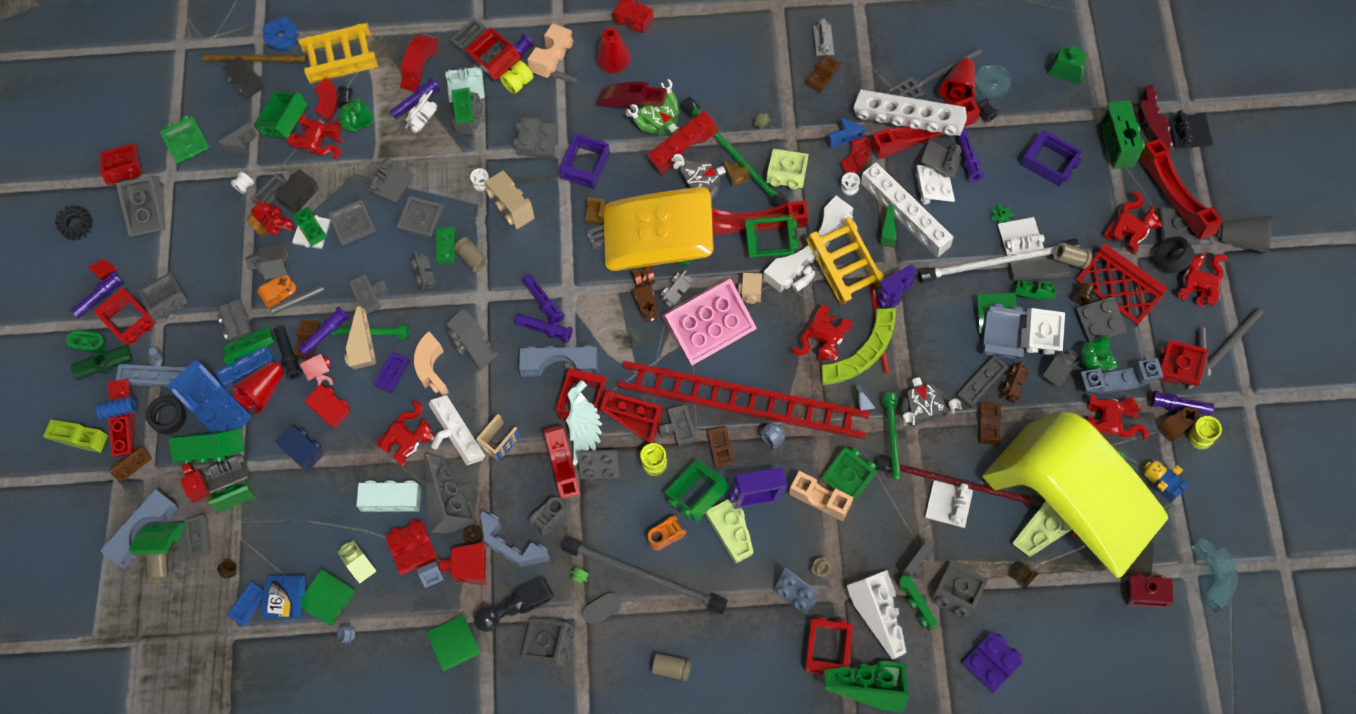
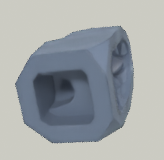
M767 424L760 431V437L766 445L776 449L785 440L784 428L776 424Z

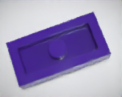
M392 351L374 381V386L392 394L408 367L410 360Z

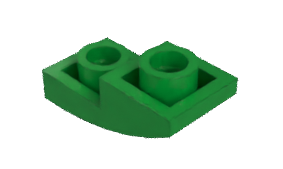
M308 206L292 215L311 247L327 238Z
M1018 280L1014 293L1033 299H1053L1056 297L1057 288L1052 283L1046 281H1038L1035 287L1028 281L1022 282Z

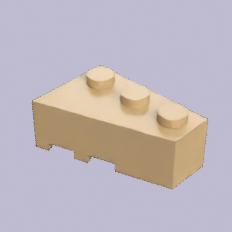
M504 171L485 181L486 194L490 199L493 198L496 201L494 203L499 212H504V218L509 225H513L517 230L535 219L531 201L528 198H523L522 191L520 189L517 190L514 182Z

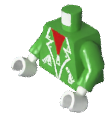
M669 79L666 80L668 83V94L663 107L645 105L638 110V107L632 104L630 107L633 109V113L629 109L625 111L627 116L633 117V121L641 131L656 134L657 136H662L668 132L672 136L680 129L676 125L678 123V115L680 114L679 105L674 92L670 90L672 82ZM661 82L660 88H665L663 83Z

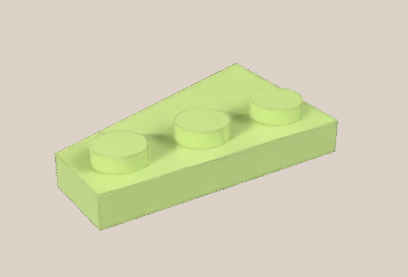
M728 499L710 508L705 513V516L735 564L753 555L750 535L746 527L742 508L734 509L733 503H730Z
M1046 501L1016 538L1013 545L1031 557L1071 531L1072 528Z

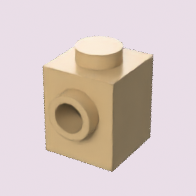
M743 273V283H739L738 294H742V301L750 304L761 302L762 274Z

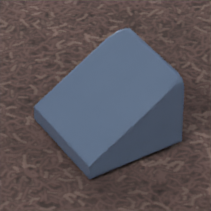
M856 385L857 404L861 411L874 409L875 406L870 397L860 385Z

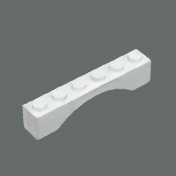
M835 196L824 208L823 223L818 235L824 236L843 227L841 222L849 216L851 220L853 219V208L838 196ZM830 242L825 243V248L828 247ZM809 245L796 254L775 259L764 271V280L780 293L784 289H788L792 285L793 279L797 275H802V270L806 268V265L813 263L816 259Z

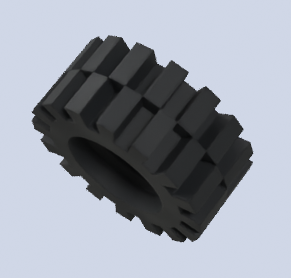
M70 205V209L66 206L64 207V212L60 210L59 213L61 215H56L57 220H55L58 231L66 239L75 241L76 237L78 240H81L82 235L85 238L87 236L85 233L91 232L89 228H93V220L83 207ZM80 218V222L76 226L68 227L71 220Z

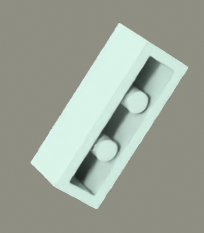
M369 480L358 485L357 507L361 512H420L421 488L415 481H404V483L385 481L384 483H377L376 481Z

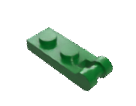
M268 326L223 346L224 363L231 365L235 362V359L249 355L255 350L274 343L270 327Z
M909 576L901 577L898 588L901 592L907 594L909 598L907 601L912 610L916 609L919 614L918 620L923 628L926 627L928 631L935 629L938 622L913 580Z

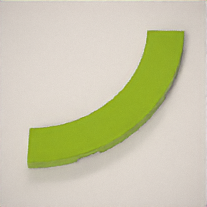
M896 308L876 309V322L871 337L855 355L836 363L822 365L823 385L836 384L852 379L869 369L881 357L892 338Z

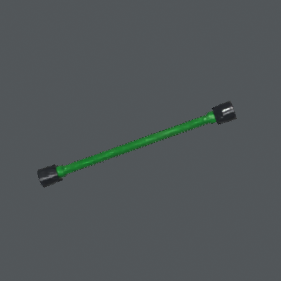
M691 97L685 98L680 104V107L689 116L695 118L701 113L699 110L700 106ZM719 132L713 135L740 166L747 167L749 175L769 195L770 203L774 207L789 202L781 192L773 191L766 181L758 175Z

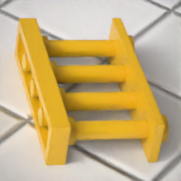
M367 23L298 40L303 52H308L310 67L304 69L310 84L322 81L325 77L332 79L378 67L374 52H369L366 37L371 36ZM359 39L362 54L352 57L348 41ZM342 43L345 59L335 61L331 45ZM325 47L328 63L317 65L314 50Z
M849 216L841 222L843 227L824 236L818 235L816 231L806 238L840 305L852 299L851 293L871 283L874 284L875 288H878L880 282L884 279L882 272L876 268L858 234L856 223ZM847 233L852 242L851 244L832 253L827 252L825 243ZM856 250L861 260L840 270L836 269L833 263L835 259ZM864 266L869 277L850 286H845L842 280L843 276Z

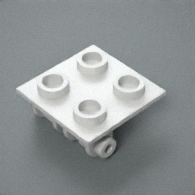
M430 91L428 95L424 93L417 106L413 107L405 120L407 122L406 129L408 126H411V130L414 133L420 132L427 123V120L436 111L437 105L434 102H428L433 91Z
M917 165V173L915 175L918 180V190L921 192L920 200L923 204H929L931 199L955 201L949 176L943 175L932 167Z
M1034 217L998 224L1008 256L1044 249L1042 244L1044 242V235L1039 234Z
M934 480L925 518L965 528L973 490L968 489L966 484H960V487Z

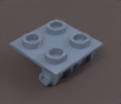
M787 568L784 569L774 589L781 598L786 599L797 610L802 611L806 615L811 606L813 607L816 603V597L819 593Z

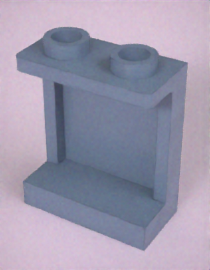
M1001 304L989 306L986 309L981 354L1021 359L1024 355V349L1021 348L1022 328H1025L1027 311H1023L1022 307L1004 308V305Z

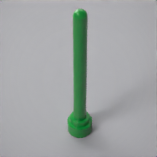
M400 324L396 328H369L371 335H390L402 340L409 339L410 329L408 324ZM338 327L337 331H332L330 334L349 335L351 327Z
M885 393L881 398L882 405L887 410L892 477L894 480H899L900 466L894 411L898 401L895 393Z

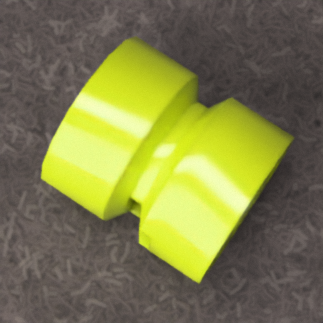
M517 61L511 67V71L507 70L500 76L502 84L512 94L519 92L523 85H527L534 78L531 70L522 61Z
M1201 417L1188 433L1190 443L1198 449L1209 448L1221 435V424L1214 417Z
M650 443L643 447L640 455L643 470L650 476L661 475L667 468L665 449L657 443Z

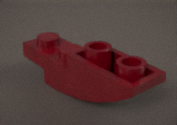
M624 82L602 89L596 104L597 106L631 108L630 105L632 104L663 107L668 92L667 88L649 87L648 82Z
M1153 84L1146 85L1142 92V101L1137 109L1141 127L1149 142L1161 138L1170 150L1173 146L1172 139L1169 138L1170 124L1166 120V115L1160 116V108L1156 104L1158 96L1157 92L1154 91Z

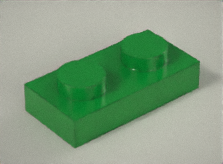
M470 88L451 90L456 124L475 122Z
M455 227L436 228L437 264L456 263V251L454 250L456 244Z

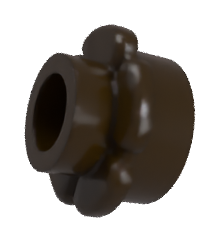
M471 526L465 530L463 539L469 545L477 544L482 541L483 534L479 527Z
M224 560L217 567V572L222 578L227 579L236 575L237 566L230 560Z

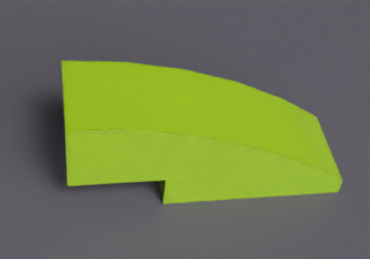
M50 420L43 435L44 438L58 443L98 453L102 452L109 436L99 429L87 428L77 423Z

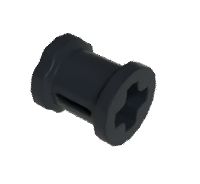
M339 86L337 88L338 100L336 101V106L340 109L351 101L353 89L349 86Z
M987 98L977 104L980 113L985 117L987 123L998 116L999 110L994 109Z

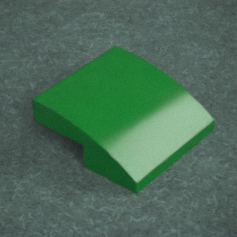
M1015 293L977 294L979 335H984L986 309L992 306V304L1004 305V308L1008 309L1017 307Z
M147 524L132 542L129 548L132 555L167 554L172 542L179 540L185 524Z
M322 569L306 590L305 597L301 598V608L325 624L333 626L341 610L347 607L356 589Z
M464 614L426 632L443 672L481 654Z

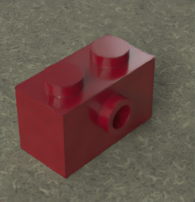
M1133 574L1126 580L1127 605L1170 607L1174 603L1172 579L1166 578L1164 575L1145 577L1144 574Z

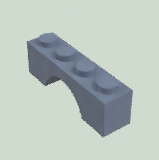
M567 345L563 348H555L554 346L536 348L528 346L520 349L519 371L522 377H541L546 367L556 362H565L572 365L576 370L598 375L597 347L591 345H584L582 347Z
M155 489L154 492L145 498V502L132 512L131 517L126 523H123L118 528L117 533L104 543L100 551L125 570L137 556L132 555L129 548L139 531L149 523H167L179 508Z

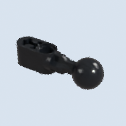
M539 579L512 593V597L505 599L503 604L496 608L489 605L478 608L474 614L475 626L483 632H490L498 626L501 618L507 615L514 616L518 613L524 614L554 599L555 595L547 579Z

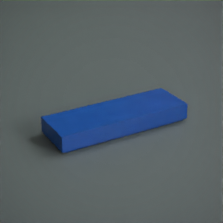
M268 346L262 347L249 355L235 360L233 364L215 371V374L222 387L226 389L267 363H274L276 361Z

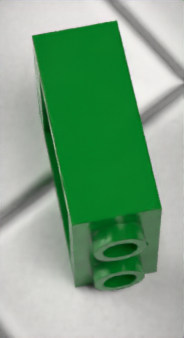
M274 91L253 126L265 137L287 139L308 103L298 92Z
M793 214L754 217L745 220L749 258L794 254L796 249H799L798 237H795L794 230H797V221L793 219ZM787 221L790 247L759 250L756 223Z
M696 459L664 493L668 498L667 503L673 509H680L681 514L685 518H692L697 522L724 495L729 487L721 475ZM701 477L711 484L712 487L690 508L679 499Z

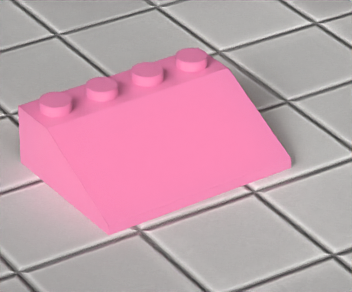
M731 278L723 279L661 314L669 332L691 365L696 364L757 329Z

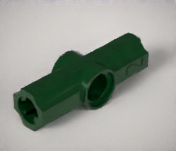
M125 345L107 352L97 351L90 358L73 363L70 367L74 378L80 380L97 373L107 374L114 367L119 366V364L133 361V356L129 347Z

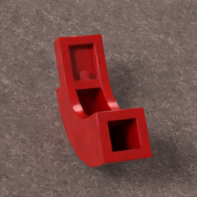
M421 33L412 39L405 52L400 69L403 72L400 88L416 92L417 87L420 86L423 68L427 59L430 56L436 55L438 37Z
M563 425L545 429L544 434L561 499L579 495L580 490Z

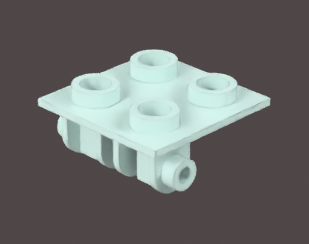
M475 66L474 68H464V70L459 68V70H448L449 72H445L448 83L449 103H453L451 90L468 87L470 92L478 93L480 99L485 98L481 67L477 68Z

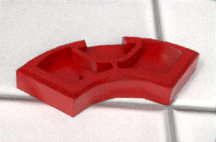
M325 77L314 88L319 96V103L315 112L327 122H330L338 108L336 106L338 97L334 85Z
M868 136L851 141V153L847 158L840 161L844 175L846 173L858 174L865 167L870 155V140Z

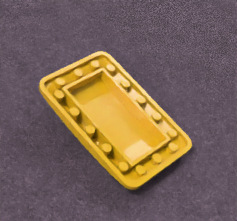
M704 187L671 190L608 203L605 206L604 212L606 267L611 271H620L710 256L713 252L711 194L709 190Z

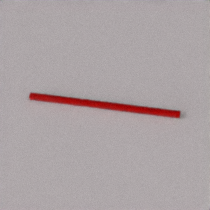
M870 285V292L876 322V309H878V305L876 301L875 287L874 285ZM884 351L881 355L884 373H889L886 352Z

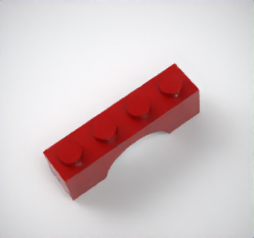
M703 110L647 155L651 165L663 176L673 168L675 161H671V159L676 154L681 155L691 145L698 142L704 143L718 132L716 123Z

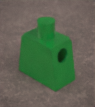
M1062 46L1052 60L1048 75L1081 84L1086 70L1087 54L1080 51L1077 46H1071L1070 48Z

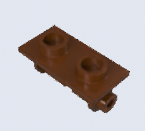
M1023 361L1010 365L1007 370L1006 380L1000 387L1001 392L998 398L1007 396L1008 401L1012 403L1019 399L1022 387L1017 385V383L1024 385L1029 374L1028 367L1023 366Z
M142 445L136 446L131 455H126L127 458H122L114 465H111L109 472L119 483L152 459Z

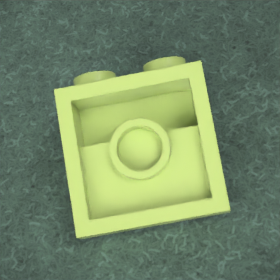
M773 149L767 173V183H771L772 186L785 185L791 189L803 188L809 154Z

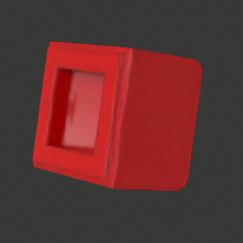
M105 259L88 267L101 281L109 277L111 271L115 273L118 270Z

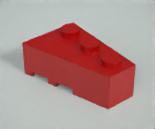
M609 391L605 392L601 405V411L607 417L647 444L655 443L664 413L661 405Z

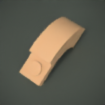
M428 332L417 345L414 355L415 370L425 388L430 386L435 394L439 392L441 396H445L449 393L448 389L434 373L433 369L437 357L444 351L441 344Z

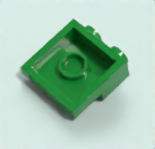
M185 116L179 120V123L174 125L168 124L160 131L177 165L210 149L193 116Z
M845 447L821 479L832 488L853 497L852 503H854L879 471L875 469L877 465L871 460L867 459L864 461L857 449Z

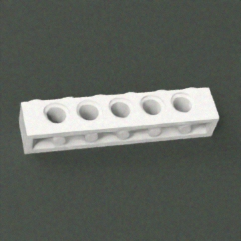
M860 90L854 105L856 117L862 120L868 119L879 123L885 122L896 126L902 125L913 129H924L948 135L960 136L967 119L965 107Z
M877 162L862 173L861 184L884 207L887 208L889 205H893L894 216L937 258L951 247L953 236Z

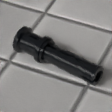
M278 325L273 329L282 354L281 364L285 367L286 379L296 380L303 375V371L299 369L297 363L299 359L293 354L285 326Z

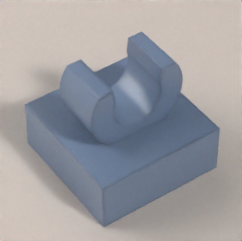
M436 561L417 569L425 588L444 580Z

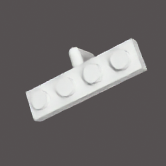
M445 395L430 400L428 405L444 429L437 433L431 447L438 449L443 438L449 437L466 465L482 461L485 457L483 451L448 396Z

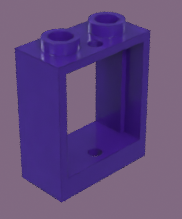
M1042 130L1024 156L1021 165L1060 187L1063 181L1067 182L1071 177L1072 172L1070 171L1072 168L1076 169L1081 162L1079 156L1082 151ZM1043 146L1070 160L1062 174L1035 160Z
M575 134L559 168L561 179L595 189L610 155L609 144L603 140L597 141L586 135ZM579 148L601 154L594 173L571 167Z
M783 468L736 475L728 491V499L730 503H733L734 509L780 501L788 486Z

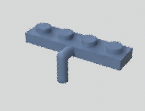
M151 348L149 354L155 359L154 366L119 364L115 381L128 379L130 385L167 387L187 367L162 366L163 356L155 348Z

